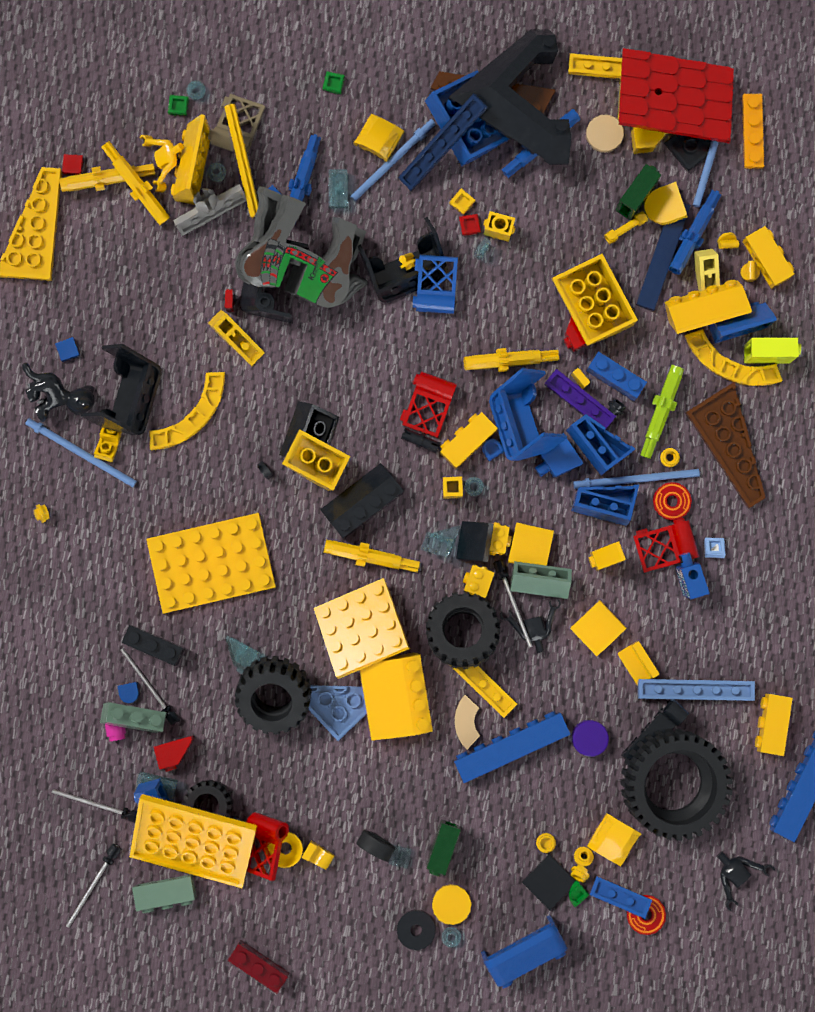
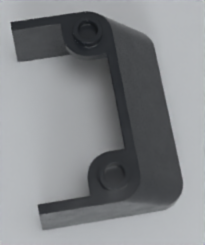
M425 217L424 220L428 233L417 240L418 251L412 253L414 259H419L420 255L444 256L438 234L429 218ZM361 244L357 246L379 301L388 303L417 291L419 271H415V267L407 271L405 268L401 269L400 266L403 264L399 259L384 264L378 256L368 258ZM423 260V268L427 272L436 266L431 260ZM445 261L441 265V268L446 273H448V267ZM438 268L430 274L436 282L445 276ZM427 277L422 281L421 289L434 283Z
M286 240L288 244L309 250L308 244ZM243 283L239 306L244 313L293 324L292 314L273 310L274 298L269 293L262 292L263 287Z
M124 344L102 345V350L115 356L113 367L116 374L122 377L112 411L102 409L100 412L82 413L81 417L105 429L131 435H141L146 430L162 375L161 368L157 363Z

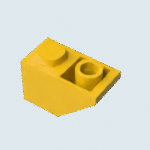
M633 127L631 131L633 154L653 152L667 133Z

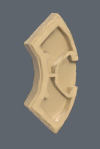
M464 695L455 712V729L460 742L468 749L480 736L474 724L475 714L479 707Z

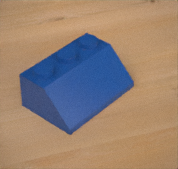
M754 302L750 304L751 313L710 324L709 328L714 343L769 328L777 318L766 302L762 304Z

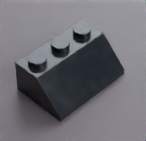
M298 401L279 455L286 457L299 430L330 445L339 416L314 404Z

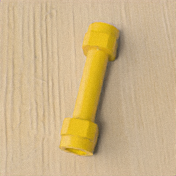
M641 211L634 215V219L615 231L613 229L610 230L604 237L608 244H612L618 240L619 236L637 225H643L648 221V218Z

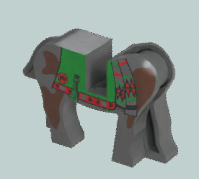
M266 187L258 188L259 205L255 215L253 238L238 253L235 261L237 275L243 282L257 287H280L288 263L293 264V268L284 291L304 301L325 308L345 303L357 291L368 284V281L363 277L355 274L349 275L350 265L358 255L359 250L357 246L362 244L366 234L365 230L344 219L333 217L331 222L333 236L330 248L322 257H319L307 249L286 243L306 203Z

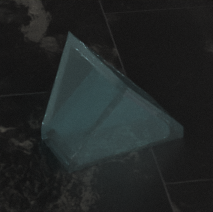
M461 525L433 533L427 532L421 550L449 559Z

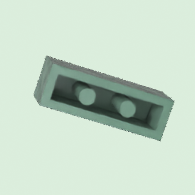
M514 561L510 591L568 599L572 582V569Z
M108 702L103 704L100 723L159 733L163 732L166 712Z
M192 874L138 884L132 887L136 911L142 910V913L152 912L156 907H161L162 910L173 907V904L181 903V906L190 905L197 898Z

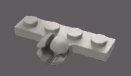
M240 184L217 196L213 190L208 188H202L203 195H200L197 191L193 198L195 208L173 220L181 236L244 203L246 197Z

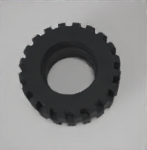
M455 592L450 597L446 595L440 603L437 602L433 606L434 609L430 611L428 621L426 622V635L430 649H432L433 654L442 663L449 664L453 668L463 667V669H469L468 667L471 666L475 668L480 666L481 662H486L491 654H494L500 640V621L496 610L490 606L486 599H481L480 595L477 594L474 596L470 595L469 592H464L463 594ZM457 614H470L476 617L482 628L480 639L476 644L467 648L453 646L445 635V626L448 620Z
M267 656L262 657L260 662L255 660L251 663V666H247L240 676L235 691V707L238 708V715L244 717L243 722L246 725L251 724L252 729L255 731L259 729L264 734L273 732L274 735L280 734V731L287 733L291 731V727L296 728L299 726L300 721H303L306 717L312 695L310 679L306 678L307 674L303 669L299 670L300 665L295 662L291 664L289 662L290 659L284 657V660H281L279 656H273L272 659H268ZM265 684H276L285 688L292 700L283 706H269L258 698L255 690Z

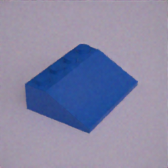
M478 70L432 92L425 100L440 129L462 107L459 103L450 101L448 97L475 76ZM478 118L451 149L460 165L464 166L510 139Z

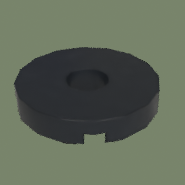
M422 910L408 911L398 921V939L408 949H425L435 938L436 927L434 920ZM413 925L421 926L422 932L419 935L411 933L410 930Z

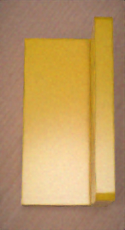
M639 641L618 652L619 658L636 685H638V679H650L659 675V672Z

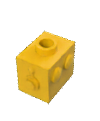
M490 211L488 219L484 220V235L509 242L511 234L516 229L514 226L515 218Z
M494 522L489 555H504L506 547H510L512 536L508 535L510 527L506 525L501 526L500 523Z
M472 565L470 573H465L463 583L466 585L463 591L469 592L473 596L475 594L480 595L481 598L485 599L494 572L488 571V568L484 566Z

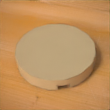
M610 115L595 117L589 123L586 130L587 141L594 150L601 153L611 152L621 144L624 136L622 125H619V121Z

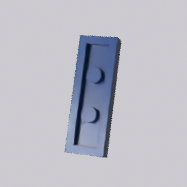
M598 876L590 892L591 896L644 919L652 902L650 898Z

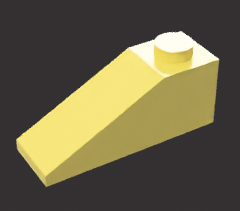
M713 249L694 251L698 290H706L707 287L712 285L720 286L718 253Z

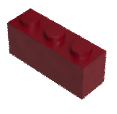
M240 940L227 960L276 994L289 976L288 971L242 940Z

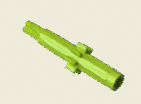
M671 365L660 396L656 395L652 404L656 405L650 421L640 456L651 459L670 411H675L677 402L674 401L684 372V369Z

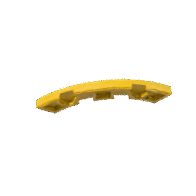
M703 329L685 335L689 347L699 361L723 379L749 386L772 385L783 381L776 363L767 366L751 367L740 365L718 353L708 340Z
M225 372L206 373L201 398L196 407L182 421L164 429L150 431V450H159L178 445L194 436L208 423L220 403L225 384Z

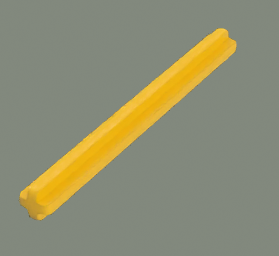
M228 104L225 106V112L250 217H255L259 203L235 104Z

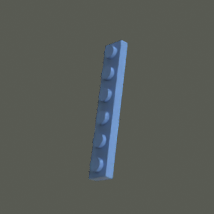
M638 679V699L755 701V681Z

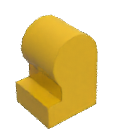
M311 840L301 858L327 870L335 855Z

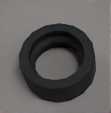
M363 830L356 843L364 851L386 862L389 861L395 850V846L368 830Z

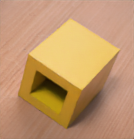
M443 477V499L462 498V477Z

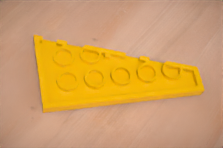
M41 167L32 187L33 191L25 203L22 215L19 216L8 241L9 244L6 251L1 256L0 277L52 281L61 187L59 179L62 176L60 168Z

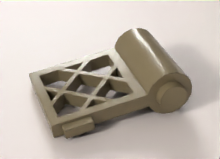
M230 94L229 97L225 96L221 105L224 110L217 126L210 130L208 139L211 145L235 152L229 126L223 123L227 119L225 106L231 104L232 100L237 101L242 106V108L237 110V114L245 112L248 118L241 121L240 126L250 123L252 126L250 133L242 131L248 155L252 140L264 113L265 105ZM253 107L260 109L258 115L250 118L247 112L248 109Z

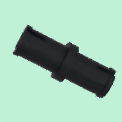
M405 428L401 439L416 444L418 448L423 447L435 454L438 452L437 449H439L441 442L426 437L424 433L419 434Z

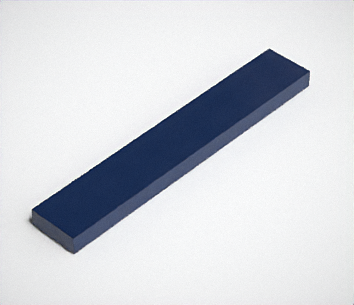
M475 93L398 177L410 191L417 187L487 110L488 106Z
M683 203L688 215L691 205ZM686 218L663 225L636 302L637 306L651 311L655 310Z

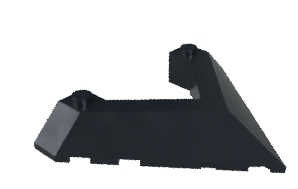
M530 29L450 95L448 99L453 103L457 102L463 106L475 93L488 106L487 110L479 117L487 125L510 140H516L522 144L521 147L532 154L536 153L549 165L569 164L571 146L569 119H549L511 89L534 64H553L558 53L556 35L549 29Z

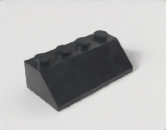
M380 463L320 510L344 540L400 497L404 491Z

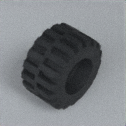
M207 780L191 787L184 796V803L182 805L198 809L197 801L199 797L204 794H211L219 802V810L216 814L230 818L234 808V801L231 798V792L226 789L225 785L220 784L221 782Z

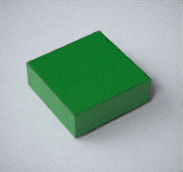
M327 71L322 88L323 91L341 94L345 75Z
M170 95L168 114L187 116L189 97Z

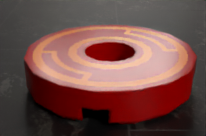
M665 483L654 493V510L666 520L680 519L691 508L692 500L690 493L686 487L679 483ZM669 496H674L677 499L676 506L671 507L667 504Z
M643 895L652 899L649 908L651 917L648 920H643L640 916L626 911L629 925L634 931L639 934L650 935L662 928L665 923L666 912L659 899L652 895Z

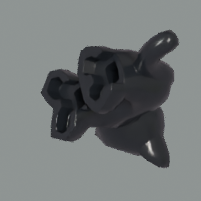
M28 363L22 364L24 373L33 380L27 384L29 388L26 389V394L30 402L37 401L40 404L35 407L40 421H46L51 409L66 405L72 413L78 416L86 413L93 407L95 402L93 386L87 385L70 392L64 388L60 378L54 373L37 374L31 370ZM40 392H44L46 398L38 400L40 398Z

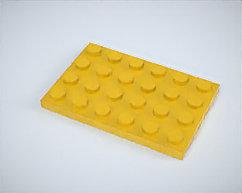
M259 513L146 539L163 614L276 588Z
M142 794L139 799L129 857L243 888L257 825Z

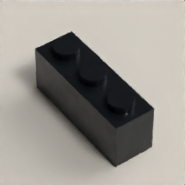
M133 625L128 626L121 642L174 666H178L185 651L184 647Z

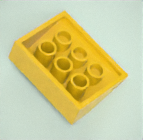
M202 114L189 122L186 130H183L182 133L184 149L178 153L180 163L175 168V177L177 178L175 184H172L171 195H173L174 200L177 202L195 205L193 202L194 195L197 191L200 193L210 140L208 139L210 127L205 115Z
M603 254L552 278L587 346L616 335L632 327L638 321Z
M413 652L389 657L359 670L371 740L414 736L433 732L419 654Z

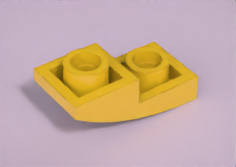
M102 428L99 434L100 439L94 452V458L113 462L122 432Z

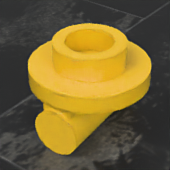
M731 232L723 233L717 240L719 249L739 247L736 235Z
M412 253L399 257V261L403 264L400 266L401 269L405 268L407 271L415 267V259Z
M748 261L741 268L740 274L745 281L753 282L759 277L760 270L755 261Z

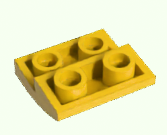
M516 522L508 563L514 564V561L547 566L554 531Z
M599 600L570 629L598 656L626 627Z

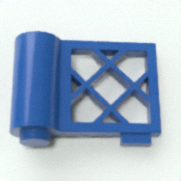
M420 255L419 259H415V271H419L417 296H413V308H416V311L454 314L458 257ZM423 260H431L436 266L427 272L423 268ZM445 261L454 262L453 269L449 273H446L441 268ZM437 268L445 275L438 282L430 275ZM427 277L435 284L430 289H421L422 281ZM447 278L452 283V291L443 290L439 284Z

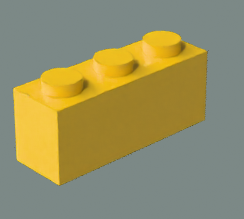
M766 226L744 238L743 244L771 289L794 275L792 264L786 261L783 249L779 245L777 246L773 233Z
M482 412L479 415L475 413L468 420L469 424L465 428L461 426L454 433L456 437L450 441L448 439L440 446L442 449L440 454L455 470L498 429Z
M766 693L765 697H762L760 707L763 709V713L758 719L760 733L755 738V747H757L758 752L784 756L793 698Z

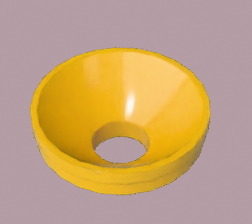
M288 832L286 839L282 842L289 843L292 850L288 854L280 853L278 867L281 868L294 866L302 856L303 846L301 840L291 832ZM274 844L267 846L271 855L274 853Z

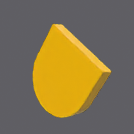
M676 182L655 189L648 195L645 201V212L648 218L660 225H667L688 217Z

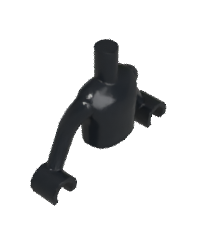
M559 599L557 607L551 605V600L549 602L551 608L546 621V627L543 616L523 620L530 641L535 643L537 653L544 652L542 640L551 634L556 609L561 605ZM508 610L510 616L504 618L501 611V619L507 620L521 638L526 641L521 626L512 617V612Z
M721 851L716 857L724 864L721 869L720 878L727 898L725 907L732 911L728 906L730 902H734L738 906L737 901L732 898L728 879L736 888L743 885L752 875L744 865L760 870L766 876H769L766 873L767 867H771L773 871H775V868L770 864L761 865L740 856L729 859Z

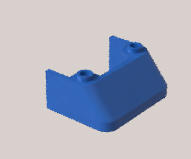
M521 368L490 396L489 404L508 460L519 461L548 453L567 438L566 434L545 432L540 435L538 434L529 404L535 400L537 395L534 384L546 374L543 370Z
M550 915L547 916L549 924L494 954L487 956L485 950L481 952L483 962L498 987L506 988L513 984L512 980L553 958L559 959L566 955L565 951L568 948Z

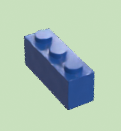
M599 351L586 372L632 401L637 399L647 383Z

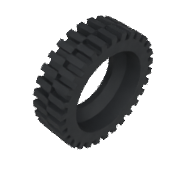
M665 729V733L660 730L654 732L656 737L651 735L645 737L647 740L645 744L639 741L636 745L640 749L635 751L632 748L629 752L633 755L632 760L626 758L624 762L628 765V769L622 768L621 772L625 776V779H620V784L625 788L621 789L622 796L626 798L623 801L629 808L628 810L631 815L656 836H663L668 840H672L673 837L677 841H682V836L687 840L693 839L692 833L699 837L703 835L702 828L707 831L712 829L709 824L713 821L715 824H718L720 821L716 817L718 813L723 816L726 813L722 806L723 804L729 806L730 800L726 798V794L732 795V789L727 786V784H733L732 778L727 775L731 773L730 768L725 765L727 761L721 756L722 753L713 744L697 734L681 729H675V731ZM671 753L683 754L691 758L700 773V787L695 798L688 805L676 810H666L656 806L648 797L645 787L646 777L652 765L662 756Z

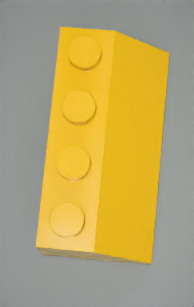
M729 280L720 286L712 285L703 291H691L686 296H674L669 301L664 302L669 324L677 334L752 312L743 285L738 280Z

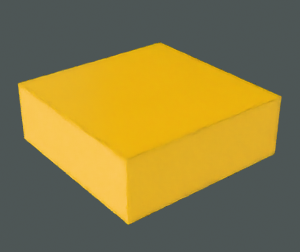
M460 189L449 204L464 215L476 200L463 189Z
M577 368L572 372L571 376L582 389L589 385V379L580 369Z

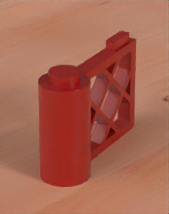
M421 371L414 378L413 384L416 387L407 410H403L400 420L403 421L402 425L438 438L457 384ZM417 394L424 396L428 402L427 405L419 409L415 403ZM428 398H430V399H432V400H435V401H433V402L430 403L429 400H428ZM437 402L446 404L444 411L435 415L431 405ZM429 406L434 416L423 421L419 411ZM415 412L418 413L422 421L416 425L407 423L409 416ZM440 415H442V416H441V419H440V422H439L438 419H437V417L440 416ZM434 418L438 424L436 433L429 431L425 425L426 422ZM423 424L425 429L420 428L418 426Z
M684 518L674 520V524L649 532L647 528L636 531L637 535L633 536L644 573L681 563L679 555L690 552L692 559L700 557L689 520L685 521ZM668 530L670 539L666 545L656 540L660 532ZM656 534L655 538H652L649 535ZM647 537L653 540L648 550L640 547L639 538ZM670 541H671V544H672L673 549L668 546L669 543H670ZM654 542L665 547L660 557L650 552ZM667 548L674 552L676 560L668 562L662 559ZM641 550L646 552L644 557ZM648 553L658 558L655 566L646 568L644 560ZM660 560L663 561V562H665V563H663V564H659V565H658V563H659Z
M254 812L247 818L246 823L257 825L255 838H258L261 846L256 849L254 838L247 872L270 881H275L282 842L288 835L289 826L283 821ZM270 844L275 845L272 855L267 847ZM262 850L264 851L266 856V859L263 862L261 861V858L258 854ZM253 857L257 863L255 868L250 867ZM267 863L271 867L270 874L266 872L264 867Z

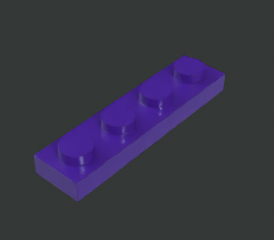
M558 369L544 383L546 387L583 416L587 414L605 428L616 417Z

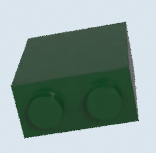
M646 164L620 199L615 211L631 221L658 183L662 175L659 173V170L652 165Z
M441 819L426 862V869L429 870L430 874L438 877L441 874L446 875L461 831L459 825Z

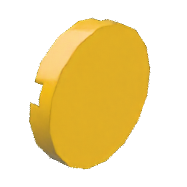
M449 884L442 886L436 891L433 897L432 908L438 920L445 924L454 925L461 923L467 918L471 910V901L465 889L458 885Z

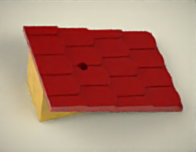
M623 48L618 103L619 125L730 144L734 68Z

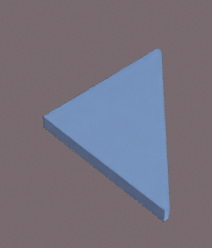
M311 685L310 687L312 695L308 710L337 741L367 714L362 687Z

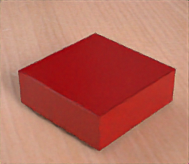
M64 154L62 173L69 175L82 174L83 156Z
M478 214L459 217L462 236L481 233Z
M226 289L225 309L227 312H234L233 289Z

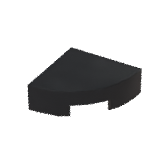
M263 461L257 464L258 469L266 479H270L273 476Z

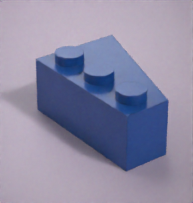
M587 414L566 430L600 475H603L635 450L633 446L627 445L617 435L614 436Z
M639 485L579 487L575 493L571 511L627 526L631 521Z

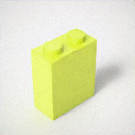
M751 338L744 344V364H790L801 354V344L798 343V338Z

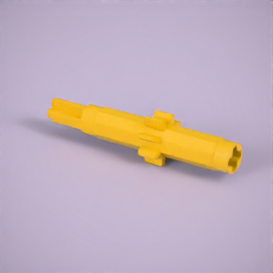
M110 141L104 144L101 148L132 189L130 193L135 201L139 199L156 222L162 225L170 216L150 190L153 189L148 180L145 182L141 180L131 165L118 153Z
M153 163L135 167L131 166L139 177L155 175ZM100 166L91 168V173L59 179L62 192L95 187L96 191L105 190L104 185L125 182V180L116 168L101 171Z
M500 348L494 354L465 356L464 369L498 368V372H506L512 366L558 361L559 351L528 350L507 352L506 348Z
M326 539L323 553L356 560L355 565L364 567L366 563L418 573L420 561L369 549L370 544L363 542L356 546Z

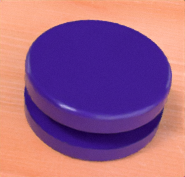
M584 720L573 729L571 740L574 748L580 754L594 757L600 755L607 748L609 736L606 728L601 723L594 720Z

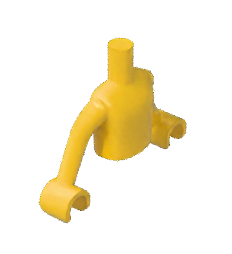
M140 135V139H145L142 146H162L154 152L156 164L163 170L158 180L153 181V185H157L155 192H165L166 183L163 180L168 172L177 165V153L184 149V145L178 143L174 146L170 140L153 139L150 135Z

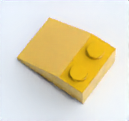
M299 430L282 465L328 491H333L350 456Z

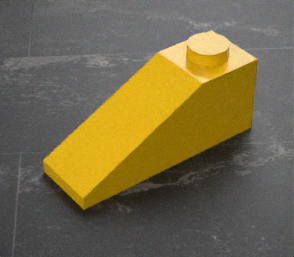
M220 310L208 322L209 326L251 366L265 353L224 311Z
M619 541L590 552L591 557H588L591 567H595L596 571L626 560Z

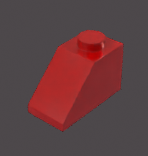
M571 316L564 335L565 339L563 340L567 349L571 348L572 352H575L587 345Z
M194 736L154 746L159 770L165 768V772L177 769L176 765L182 762L194 741Z

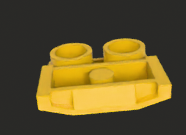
M371 114L353 143L355 146L370 151L373 155H377L387 162L400 141L404 130L379 116Z
M606 813L587 847L621 867L633 845L641 836V833Z

